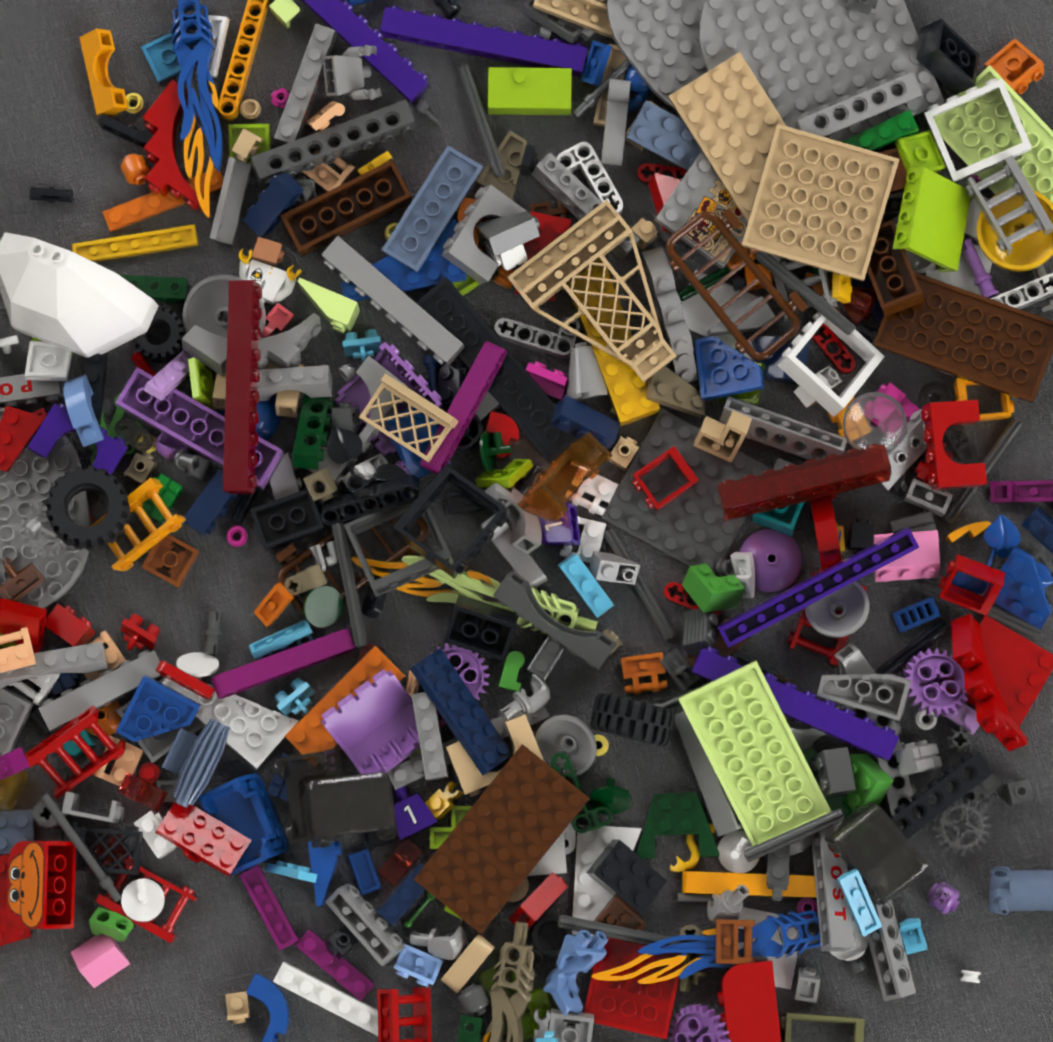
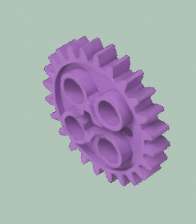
M445 643V650L442 651L448 660L453 656H458L461 659V664L458 667H454L457 672L466 662L469 663V666L459 676L474 698L480 701L481 699L478 694H486L482 686H489V683L484 681L485 678L490 677V674L484 673L489 667L486 665L482 666L485 658L478 659L477 657L480 653L475 652L473 654L471 650H466L462 647L458 648L456 645L449 648L448 644ZM470 670L474 671L477 675L476 679L472 682H468L464 678L465 673Z
M938 648L934 650L933 654L930 649H927L925 654L920 651L917 657L913 656L911 662H908L905 666L908 670H905L903 675L906 676V679L911 680L910 694L907 699L913 698L912 706L918 704L920 706L919 712L926 709L927 716L933 711L935 717H938L940 712L946 717L949 712L954 714L956 708L960 709L963 706L962 703L968 700L966 696L969 694L965 691L964 670L953 659V654L950 657L947 656V650H944L942 654L939 653ZM940 667L945 668L947 670V674H943L940 670ZM920 671L925 672L928 678L922 677ZM946 687L951 688L953 694H949L946 691ZM926 691L931 692L933 694V698H929L926 695Z
M701 1004L686 1006V1008L680 1009V1013L674 1015L676 1020L671 1021L674 1028L669 1029V1032L673 1034L672 1037L668 1038L669 1041L731 1042L730 1039L725 1037L729 1033L728 1030L723 1029L726 1022L720 1023L721 1015L714 1016L715 1009L708 1010V1005L701 1006Z

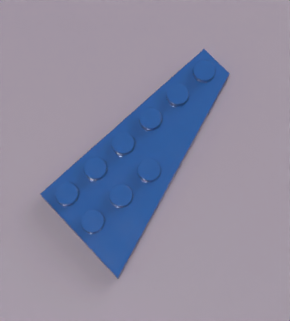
M456 218L449 222L418 273L390 256L383 258L372 266L404 293L435 287L445 277L452 283L466 281V273L442 256L445 250L443 248L445 242L455 234L453 230L457 225ZM345 281L340 282L344 297L356 302L371 299L367 295L362 297L355 291L356 285L351 281L348 284Z

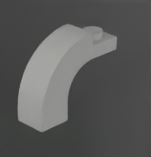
M497 483L484 491L507 507V519L512 528V546L528 555L541 545L542 530L540 521L534 508L522 493L514 487L507 490Z

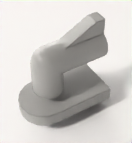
M335 541L326 543L329 556L324 558L320 544L309 547L316 564H320L323 572L326 571V566L339 563Z

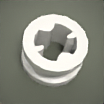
M961 970L963 977L960 981L980 983L978 976L981 975V972Z

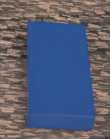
M368 848L347 855L361 896L382 889Z

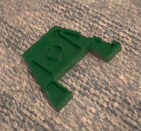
M697 792L653 795L636 853L642 859H656L655 837L699 835L700 857H720V852Z

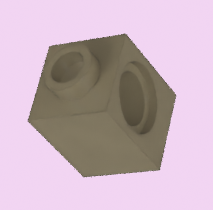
M328 467L303 478L313 502L318 499L324 502L332 498V493L338 490ZM319 481L324 484V491L320 490V488L318 487Z

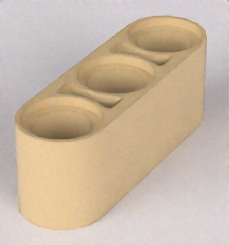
M478 934L442 977L441 981L457 994L495 947Z

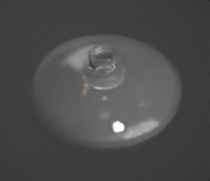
M868 392L856 397L848 405L843 416V432L847 441L854 449L866 455L877 456L892 451L901 443L906 432L907 420L902 406L896 399L885 393ZM877 419L879 421V425L872 426L871 420Z

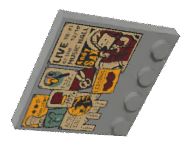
M702 153L696 157L654 219L674 234L701 212H713L722 219L721 214L729 208L742 224L734 231L732 228L729 229L739 243L743 240L748 225L711 164ZM703 220L683 236L681 240L693 248L717 228L710 220ZM719 232L696 251L711 261L730 244ZM732 248L714 264L723 269L735 250Z

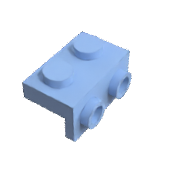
M404 943L405 948L400 952L393 967L397 969L396 974L407 979L409 975L417 978L416 983L428 987L429 984L434 985L444 960Z

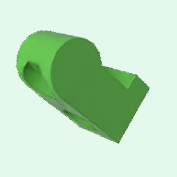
M512 651L507 655L499 688L520 692L522 683H518L517 679L520 669L525 664V658L521 652Z
M99 906L89 919L92 934L97 936L104 934L117 941H124L134 927L133 922L127 917Z

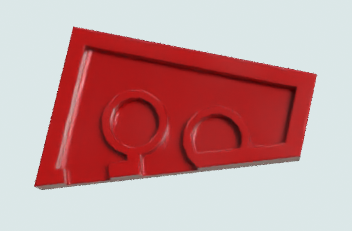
M10 406L5 407L0 422L1 471L9 472L46 417Z

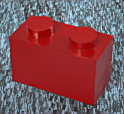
M57 604L46 618L45 626L73 647L86 645L96 633L91 628L92 623L83 616L81 619H78L75 616L77 612L68 605L63 608Z

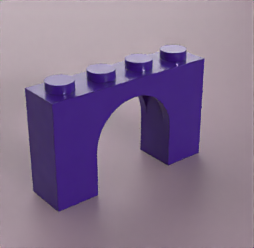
M60 403L59 406L56 404L52 406L28 446L30 451L47 460L62 436L67 433L77 432L76 428L74 429L65 405ZM100 427L104 439L95 443L97 456L92 466H95L97 470L105 469L111 475L128 447L125 446L126 442L117 436L114 439L106 435L108 431Z

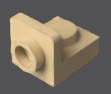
M247 991L225 994L228 1013L227 1021L232 1020L233 1024L245 1023V1018L251 1017Z

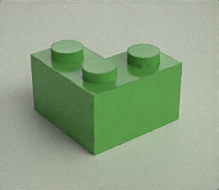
M707 563L689 566L682 583L683 588L703 613L737 608L746 589L735 575L717 577Z
M867 753L850 754L856 790L849 793L844 802L857 815L874 814L894 780Z

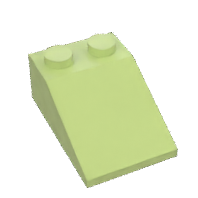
M299 278L298 283L301 290L333 326V329L343 334L345 331L351 332L360 312L358 302Z

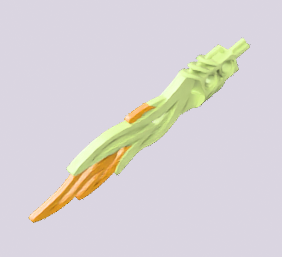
M352 556L351 560L363 569L358 556ZM403 556V562H383L367 558L366 561L372 574L384 577L391 574V572L381 571L374 567L402 569L425 559V557ZM439 569L429 574L435 578L423 576L414 580L421 583L409 582L396 588L405 593L427 597L426 600L429 602L456 604L460 594L514 612L513 609L503 606L499 602L483 600L484 597L479 593L495 598L493 595L501 583L473 570H468L467 573L464 572L462 575L458 574L454 579ZM444 583H446V584H448L449 586L455 588V589H438V590H417V589H411V588H435V587H439V586L443 585ZM531 587L538 603L543 609L549 610L550 616L556 621L573 629L577 628L589 632L596 630L598 621L578 616L579 609L576 608L574 603L562 600L553 593L549 596L543 590L539 593L536 588ZM567 615L571 618V621L563 622L560 617ZM518 618L517 624L520 625L519 627L527 628L530 626V630L537 631L530 621L525 618Z

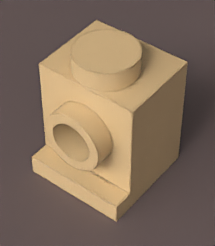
M243 128L232 151L237 153L235 155L236 158L246 163L248 159L250 160L251 156L257 154L259 150L258 143H263L264 139Z
M643 218L631 228L640 238L637 245L643 251L658 236L655 225Z

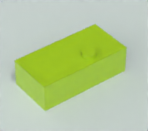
M489 67L488 115H571L572 68Z

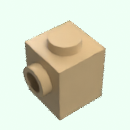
M620 437L608 457V462L626 472L639 450V447L636 446L637 442L630 437Z

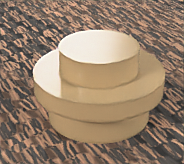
M247 99L242 102L240 112L244 118L252 120L260 115L261 107L256 100Z

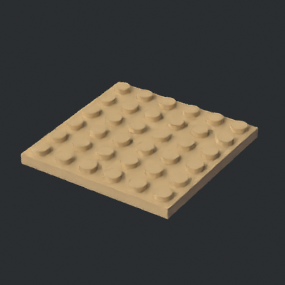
M777 124L741 246L864 281L899 159Z

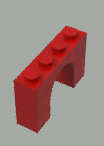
M978 400L932 402L924 405L921 411V418L925 425L923 438L927 443L926 462L929 464L928 482L931 485V489L980 487L987 484L985 463H956L946 455L942 442L943 435L949 426L974 424L980 421Z

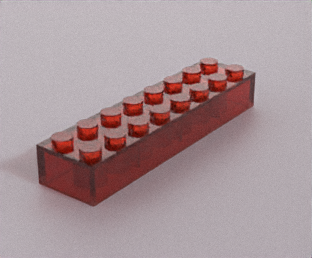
M871 444L866 449H851L846 451V454L838 456L837 454H830L825 459L818 461L810 459L805 461L804 464L797 466L795 464L786 465L783 469L777 471L769 469L757 476L749 474L743 476L740 480H725L720 485H717L718 500L724 522L890 481L891 464L885 444Z

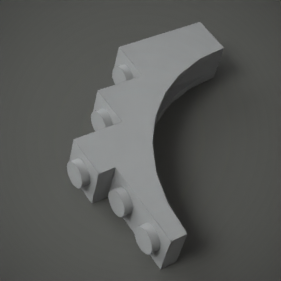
M662 247L643 251L642 256L645 270L657 302L667 342L677 355L672 360L674 372L687 383L697 381L698 376L693 355L694 349L691 333L685 322L683 307L676 291L672 269Z
M313 313L302 323L288 331L261 338L258 341V349L261 353L260 361H258V370L264 369L268 361L278 368L298 367L301 363V351L306 348L308 341L312 337H316L321 331L320 316ZM194 325L182 338L183 351L223 376L226 373L227 337L210 333Z

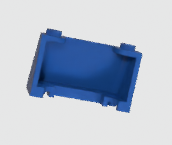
M252 773L237 777L198 797L202 811L209 815L215 814L217 820L252 840L230 876L275 858L289 850L286 835L264 782L258 774Z

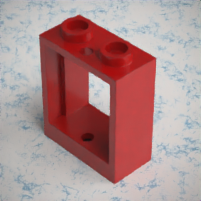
M675 446L632 476L634 488L638 492H643L646 496L644 499L645 503L650 509L654 508L656 512L695 486L699 481ZM670 458L687 483L658 503L641 478Z
M957 554L955 560L950 561L947 566V575L945 577L942 576L939 581V598L987 616L1004 585L1005 572ZM957 571L989 582L990 584L984 595L981 596L951 584Z

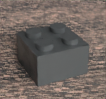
M848 747L823 750L810 758L809 766L826 799L843 797L856 790Z

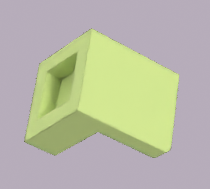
M275 0L269 5L271 13L287 29L290 27L289 21L300 12V8L292 0Z

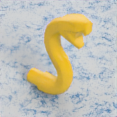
M708 823L712 833H715L716 830L713 824ZM686 835V843L691 851V858L684 862L676 856L677 864L675 866L671 864L670 871L681 873L697 865L700 851L694 840V835Z

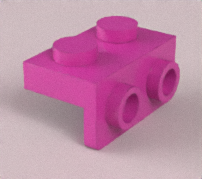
M536 361L534 364L528 363L526 371L548 396L561 400L568 384V378L565 377L566 374L556 369L553 372L546 369V365Z

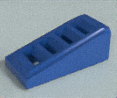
M933 597L892 613L899 633L941 616ZM928 604L932 613L931 616L928 615L924 605ZM920 607L924 619H920L916 608ZM909 611H912L916 622H912ZM901 614H904L908 623L907 626H904L900 617Z

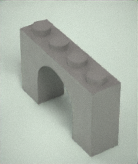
M491 184L484 188L481 187L476 192L475 202L470 204L465 210V218L455 226L453 230L455 234L445 242L443 246L445 250L442 253L444 258L480 284L490 280L498 265L494 260L481 252L475 244L473 231L477 221L480 218L496 219L526 211Z

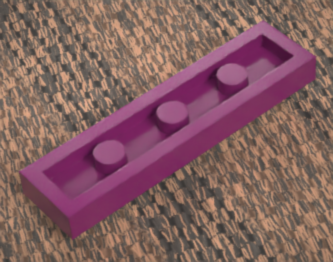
M256 865L240 874L239 876L279 951L298 942L299 939L260 866Z
M309 929L295 946L357 999L362 1001L375 984L344 957L339 960L336 956L330 955L326 949V942Z

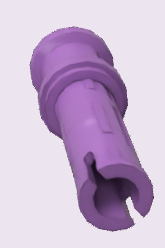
M972 239L965 240L962 244V251L975 277V286H978L982 296L991 299L998 296L1000 293L995 289L991 281L992 276L986 273L972 243Z

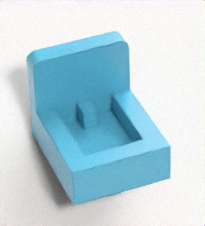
M907 918L900 922L899 930L906 955L927 950L920 918Z

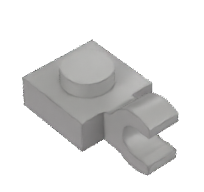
M538 1009L534 1011V1019L539 1024L538 1029H534V1042L536 1038H544L545 1032L548 1031L549 1010H546L544 1018L538 1016Z

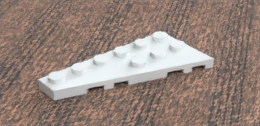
M167 678L162 682V684L201 704L196 718L205 726L210 719H213L230 727L226 744L256 770L285 738V735L299 722L296 719H291L279 712L262 707L235 694L218 699L214 691L210 700H206Z
M603 826L586 833L577 832L572 917L594 921L612 899L613 895L591 878L587 871L612 839L621 840L633 851L642 828ZM572 930V934L577 935L579 932Z

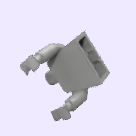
M377 46L350 47L342 56H322L326 96H337L346 93L353 100L369 98L373 100L381 97L380 88L377 90H360V88L364 87V78L371 77V69L369 66H362V60L358 57L363 55L370 56L371 54L377 55Z

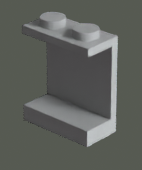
M65 793L62 813L118 824L119 819L123 820L125 807H122L123 802L112 800L109 817L78 812L81 794Z

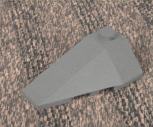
M893 674L822 675L817 696L900 721L908 698L911 680Z

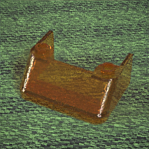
M587 432L572 443L548 466L517 505L523 511L550 522L553 520L559 521L569 509L565 505L566 502L586 479L590 478L592 480L600 472L599 466L613 455L590 432Z

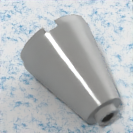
M587 342L575 344V348H572L570 353L566 395L575 400L608 396V389L592 346H587Z

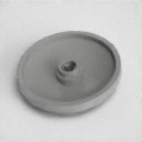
M222 274L206 278L195 285L189 292L183 307V324L186 333L196 325L210 333L227 337L229 281L243 279L233 275ZM260 299L259 307L262 311V317L259 320V328L262 336L266 323V312L264 303Z

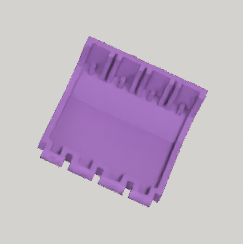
M384 342L379 347L380 352L374 360L410 387L412 391L441 409L442 403L440 401L442 398L435 390L431 392L426 387L428 383L421 375L417 377L413 373L414 367L407 359L403 361L398 356L400 352L393 344L389 346ZM357 374L337 392L339 397L334 402L337 406L341 402H351L352 406H359L360 416L371 400L367 385ZM406 402L397 405L398 413L409 409ZM360 419V426H361L363 423H365V424L367 425V422H365V421H363L362 419ZM382 432L377 437L374 435L370 440L371 443L377 439L380 440L375 444V447L384 457L390 452L393 455L397 452L390 438Z
M382 669L372 677L374 680L372 684L366 681L354 690L357 694L356 696L350 693L337 703L339 706L337 710L333 706L321 715L324 718L321 721L324 727L344 750L368 785L378 780L420 748L412 698L391 670L386 672Z

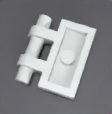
M580 466L571 484L578 491L576 494L568 491L565 498L572 501L571 504L575 506L580 505L588 509L590 513L602 516L606 509L599 506L601 501L609 504L618 484ZM584 492L595 497L594 501L591 502L583 498Z

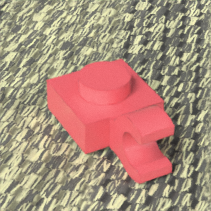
M277 303L266 316L268 325L264 328L261 337L273 336L276 329L282 333L295 317L294 314Z

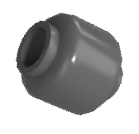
M472 983L460 990L461 994L458 1000L466 1014L472 1015L475 1013L477 1017L487 1011L486 1006L489 1005L490 998L482 985Z

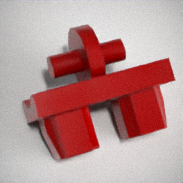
M135 613L128 620L124 619L121 623V632L125 634L123 639L129 642L127 649L131 651L134 647H137L141 650L143 646H146L153 651L156 647L160 628L150 624L145 631L140 628L143 623L142 617Z

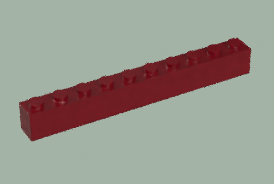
M254 280L229 281L223 491L229 494H254V488L257 487L255 467L258 464V457L255 451L256 445H258L256 424L259 422L257 403H259L260 399L259 392L257 391V382L260 381L258 361H260L261 353L258 349V341L261 339L259 320L262 317V311L259 304L262 298V288Z

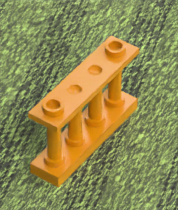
M150 477L127 496L130 505L129 514L135 512L150 535L141 542L130 525L125 524L124 533L134 548L125 555L116 541L113 544L111 542L107 543L118 559L112 565L114 570H129L134 565L133 562L169 533L180 529L182 523L186 520L181 515L175 514L173 516L158 493L164 486L158 479ZM148 499L154 502L166 520L158 529L142 508L143 502ZM107 513L91 526L100 523L106 517Z

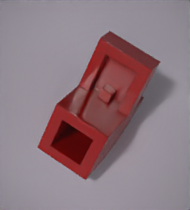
M491 411L486 431L491 436H493L494 432H501L503 445L511 444L510 441L519 443V430L515 421L507 415ZM511 453L498 454L497 459L505 461L506 456H510Z

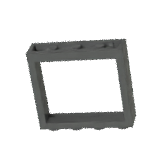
M415 501L353 519V521L344 525L375 597L440 569L425 558L375 580L355 536L404 514ZM428 507L424 514L441 549V552L436 554L452 564L454 563L452 556Z

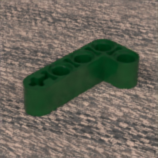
M565 751L556 752L551 758V767L558 773L562 772L561 764H556L559 756L561 759H565L566 762L563 766L566 772L562 773L561 776L571 777L574 781V786L583 792L570 755ZM586 803L571 821V824L576 832L586 833L608 825L613 817V811L611 807L605 804L589 808ZM605 810L608 813V819L600 820L597 817V812ZM579 817L586 818L588 826L580 827L577 824V819Z

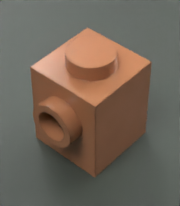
M258 237L252 259L277 268L278 263L282 264L285 251H282L281 243Z

